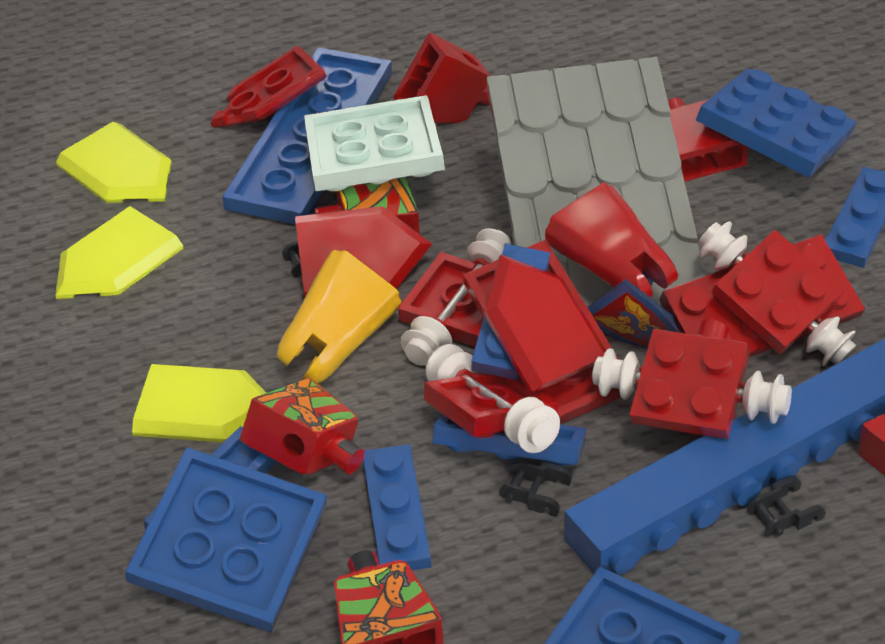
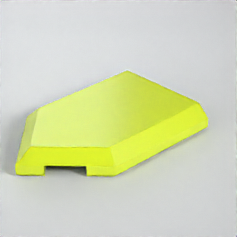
M111 122L62 151L56 161V166L106 203H121L124 199H148V202H160L166 199V186L172 162L170 158L123 125Z
M129 206L61 253L55 297L56 299L74 298L76 294L100 293V296L119 295L184 249L183 245L175 234Z
M151 364L133 417L132 435L224 443L240 426L243 427L251 399L266 392L245 370Z

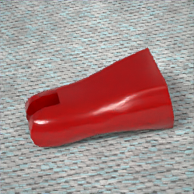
M606 182L596 186L552 215L545 229V240L550 247L595 274L611 288L626 279L652 298V288L648 280L641 273L642 271L664 289L678 279L679 274L671 258L651 237L632 208L613 185H607Z

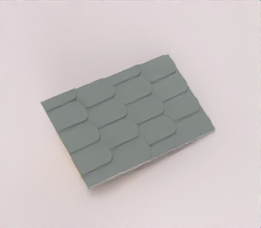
M657 57L641 58L638 61L633 59L599 63L596 66L582 65L553 69V71L548 69L510 74V76L498 75L487 77V91L514 245L526 248L545 240V229L552 215L596 186L606 182L607 185H613L632 208L651 237L668 254L676 266L679 274L678 279L666 289L661 288L654 282L651 287L653 292L652 300L663 308L659 299L664 290L705 276L702 260L699 256L697 232L681 170V159L670 118L671 112ZM551 247L586 306L612 289L595 274L569 260Z

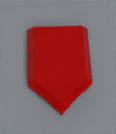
M295 46L234 86L226 98L229 102L228 106L224 111H217L210 124L212 127H227L263 120L326 79L327 75L324 69L300 46Z
M383 206L295 217L305 297L323 263L333 250L349 252L397 289L417 262L432 246L431 242Z
M500 254L483 314L530 394L593 367L597 357H604L607 350L562 277Z

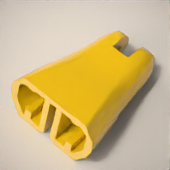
M333 250L323 263L296 316L282 336L276 357L288 366L293 358L297 357L304 349L303 345L308 343L320 355L314 357L309 364V369L302 378H310L317 384L323 382L338 369L359 345L377 331L398 310L402 303L399 291L349 252Z

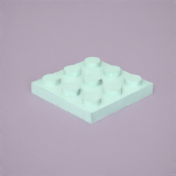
M427 95L304 115L316 191H340L351 185L363 183L382 184L393 178L411 175L425 177L435 171L445 170L443 153Z

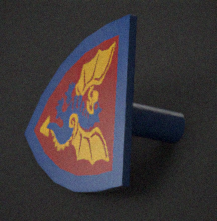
M642 271L641 273L645 276L650 286L652 287L654 281L644 271ZM626 279L587 305V308L603 332L619 341L648 349L653 329L680 333L673 321L674 316Z

